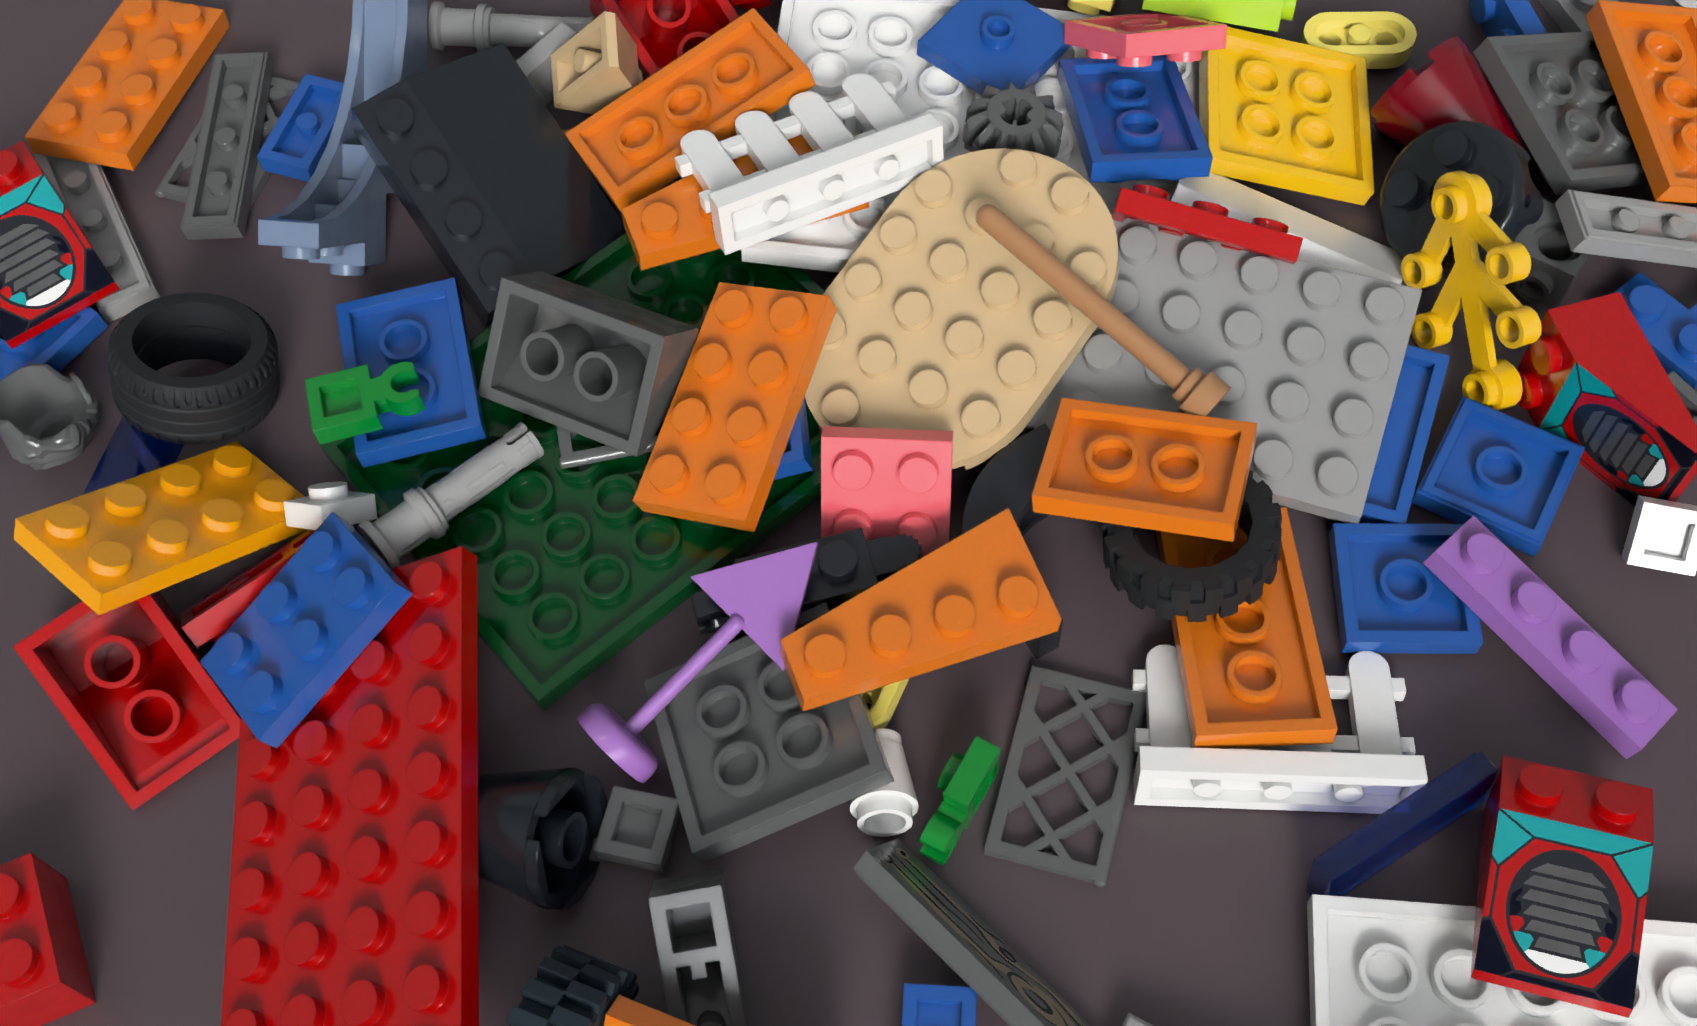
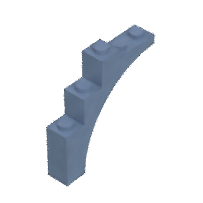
M353 0L347 70L339 109L328 144L313 176L298 197L279 213L258 219V245L282 246L283 258L308 259L310 263L329 264V274L363 276L365 275V266L386 263V194L395 192L353 131L352 108L403 79L427 71L428 0Z

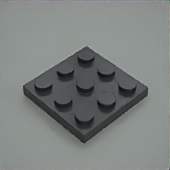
M1591 31L1487 37L1473 52L1491 88L1496 92L1512 119L1514 130L1523 138L1539 166L1542 178L1550 185L1555 195L1564 194L1568 189L1586 192L1649 184Z
M823 602L800 612L796 630L831 611L828 604ZM749 636L727 644L654 718L691 852L702 864L894 782L863 693L802 711L787 670L785 669L784 672ZM684 664L645 680L644 684L648 698L650 699Z

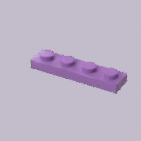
M1474 515L1423 562L1428 569L1625 759L1641 751L1678 710Z

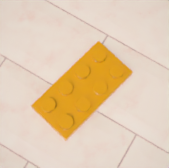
M236 441L15 518L14 540L96 614L101 615L308 530L286 525L283 502L305 496Z

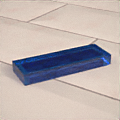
M1482 751L1478 754L1474 752L1314 858L1306 891L1310 896L1312 894L1346 895L1486 801L1499 769Z

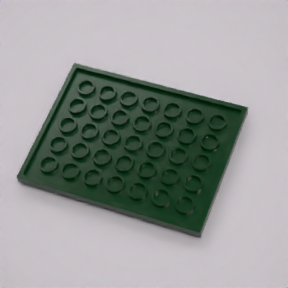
M624 233L561 277V279L697 327L699 328L698 334L719 282L823 295L825 292L800 268L742 262L741 250L725 255L721 249L641 271L627 233ZM491 326L469 341L478 390ZM481 396L479 398L486 439L363 468L356 456L354 436L320 445L326 457L356 492L375 494L377 517L380 518L404 501L403 494L406 491L418 487L425 490L475 454L503 437L504 434L520 422L527 426V432L532 431L543 448L544 456L515 473L507 481L448 521L449 528L445 531L446 535L438 540L430 537L410 551L409 554L417 561L463 546L477 556L478 635L543 711L685 602L691 595L699 591L701 587L690 576L734 564L735 559L743 557L821 496L822 431L816 423L807 402L806 411L813 470L773 481L755 532L643 512L633 502V498L652 452L644 453L637 457L628 456L562 469L559 465L561 455L556 425ZM663 423L661 424V426L659 427L658 431L654 436L659 435ZM579 434L572 440L574 452L605 445Z

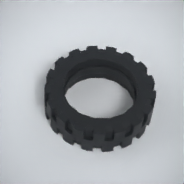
M1250 470L1238 520V525L1246 533V543L1234 556L1216 565L1197 568L1168 565L1147 554L1135 538L1136 532L1140 528L1101 522L1105 569L1110 568L1112 584L1119 592L1125 589L1128 593L1129 602L1142 610L1145 606L1155 609V616L1173 620L1174 615L1188 616V622L1207 621V615L1219 613L1221 618L1233 615L1238 612V605L1246 601L1251 605L1263 595L1264 583L1271 585L1275 578L1278 560H1280L1282 514L1279 503L1272 504V490L1263 480L1257 483L1253 479V471Z

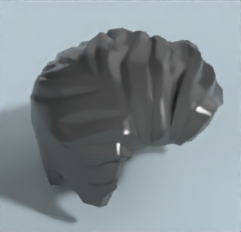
M30 364L11 372L4 379L0 380V437L11 454L12 459L29 465L34 470H45L72 461L84 452L91 441L96 425L100 422L102 408L100 400L94 397L88 387L74 372L69 374L71 377L69 379L48 364Z

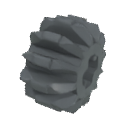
M1009 79L1002 91L987 85L981 97L972 99L971 105L967 108L966 124H964L962 135L964 149L971 152L999 148L1020 149L1036 152L1054 159L1057 157L1061 145L1060 138L1064 126L1062 121L1063 114L1054 110L1053 95L1036 96L1034 83L1022 90L1016 89Z

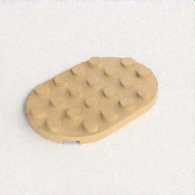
M1006 148L985 149L955 156L928 169L914 179L891 203L823 294L830 297L837 310L805 394L807 405L820 430L822 431L823 426L953 431L952 469L965 466L966 470L994 457L1000 450L1018 437L1088 341L1097 325L980 228L976 222V212L981 206L986 204L996 206L1111 303L1119 273L1118 240L1111 213L1097 190L1077 171L1056 159L1032 151Z

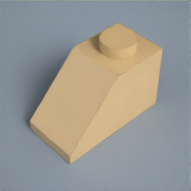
M604 11L551 54L554 108L595 114L643 82L642 72L638 68L637 45L617 15L612 12Z

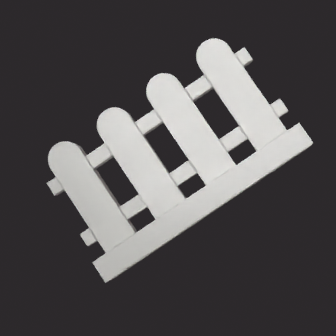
M855 73L843 80L842 98L827 103L818 93H798L789 101V117L773 122L762 111L745 112L735 120L737 135L722 141H718L713 133L706 130L691 131L685 134L680 141L682 155L674 157L676 170L683 178L693 174L704 191L698 193L700 205L705 213L711 212L715 240L723 253L728 255L904 189L922 173L944 161L943 125L932 113L922 116L916 113L907 117L895 103L897 100L896 87L890 80L880 84L870 74ZM855 116L867 132L853 136L841 120ZM802 135L813 151L799 156L787 140ZM748 154L759 171L743 176L732 160Z
M1171 645L1155 646L1147 654L1144 670L1133 669L1131 678L1132 691L1146 692L1147 728H1136L1134 734L1135 752H1138L1133 779L1134 805L1397 815L1414 814L1428 781L1424 755H1415L1414 737H1400L1395 701L1404 700L1406 695L1405 679L1391 678L1389 664L1380 654L1372 651H1360L1350 658L1345 676H1326L1330 698L1348 700L1353 734L1336 735L1333 744L1230 749L1193 748L1176 647Z

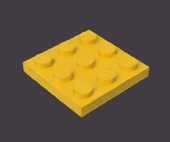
M1227 27L1226 49L1202 51V59L1199 60V123L1213 156L1210 173L1362 206L1367 203L1375 190L1365 57L1232 27Z

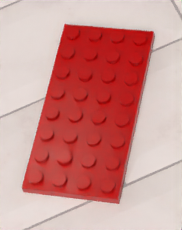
M463 546L392 569L413 595L278 748L258 741L244 720L240 718L221 1026H479L477 556Z

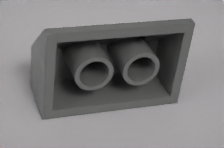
M541 271L501 277L478 390L479 396L637 457L644 453L667 415L696 342L699 328Z

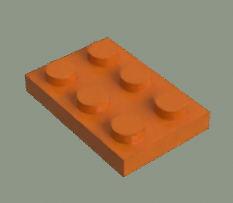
M1062 398L1032 492L1033 512L1234 542L1256 443L1257 423Z

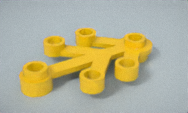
M1460 170L1442 175L1434 186L1431 208L1436 220L1421 251L1408 254L1403 258L1401 262V275L1407 286L1417 289L1438 284L1443 274L1441 263L1451 245L1453 246L1455 264L1432 310L1415 316L1411 333L1415 343L1422 349L1428 350L1449 343L1453 335L1452 325L1463 306L1473 369L1464 378L1462 383L1463 396L1500 411L1515 406L1520 401L1523 386L1520 374L1515 366L1505 359H1496L1488 307L1497 316L1496 333L1500 342L1505 347L1515 349L1532 344L1539 339L1542 327L1538 314L1531 307L1523 306L1505 286L1506 284L1523 280L1529 275L1531 258L1525 246L1519 242H1513L1489 217L1492 210V195L1486 181L1477 174H1469ZM1478 244L1487 252L1485 264L1480 259Z

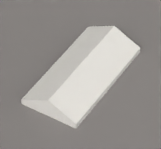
M1210 173L1209 177L1180 179L1177 181L1169 200L1191 207L1194 201L1215 203L1229 210L1228 217L1251 223L1252 219L1256 217L1279 221L1289 227L1287 234L1303 238L1297 258L1299 260L1397 284L1402 282L1401 262L1403 258L1394 249L1224 176Z

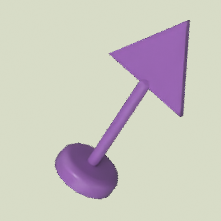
M810 543L690 576L730 618L628 721L603 703L597 702L586 707L577 717L586 733L618 766L634 779L644 784L656 771L659 762L653 749L639 733L741 630L785 672L786 667L780 654V640L796 631L819 543Z

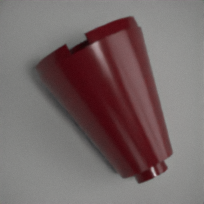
M1459 36L1449 38L1427 53L1434 63L1428 62L1416 71L1409 68L1382 95L1370 111L1372 115L1370 121L1375 128L1404 147L1428 129L1447 122L1466 120L1484 123L1499 130L1528 153L1471 50Z

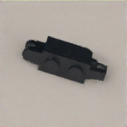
M862 528L735 559L734 563L737 564L818 542L801 612L823 602H826L832 610L921 559L922 549L921 545L918 544V539H913V535L907 536L905 533L898 535L897 533L895 537L889 535L866 541ZM705 591L691 595L701 635L717 632L730 618ZM741 630L737 635H744L746 633Z

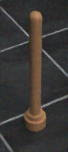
M986 204L977 210L976 222L980 228L1175 391L1172 398L1181 404L1177 411L1185 414L1207 416L1232 388L1212 370L1208 375L1198 367L1192 372L996 206Z

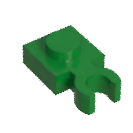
M413 362L393 364L381 376L375 378L368 364L304 379L312 430L320 445L383 429L382 413L392 411L397 415L411 416L425 409L424 401L418 389L399 392L407 385L420 383V378Z
M976 736L965 756L958 752L951 756L937 785V789L944 792L943 801L927 823L919 839V842L923 844L919 851L921 855L945 866L957 845L963 829H967L999 773L1001 748Z

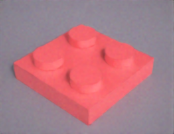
M1162 12L1065 20L1064 44L1086 49L1087 58H1117V65L1122 67L1152 65V56L1166 55V60L1193 62L1202 59V51L1226 49L1227 24Z
M823 426L821 434V538L862 528L866 541L889 535L895 537L897 533L898 535L905 533L907 536L913 535L915 540L918 539V544L921 545L922 557L950 542L953 431Z

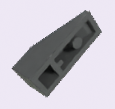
M723 868L654 880L648 900L668 1014L695 1026H749Z

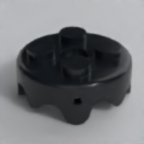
M1463 120L1443 123L1426 130L1413 139L1397 155L1386 174L1381 188L1379 215L1381 227L1388 243L1402 258L1408 254L1421 251L1436 220L1431 208L1434 186L1442 175L1458 170L1469 174H1477L1486 181L1492 195V210L1489 217L1514 242L1520 231L1527 225L1536 223L1543 213L1544 202L1542 196L1533 184L1529 173V154L1510 137L1484 123ZM1478 244L1480 259L1485 264L1487 252ZM1452 245L1441 263L1443 278H1448L1455 264Z

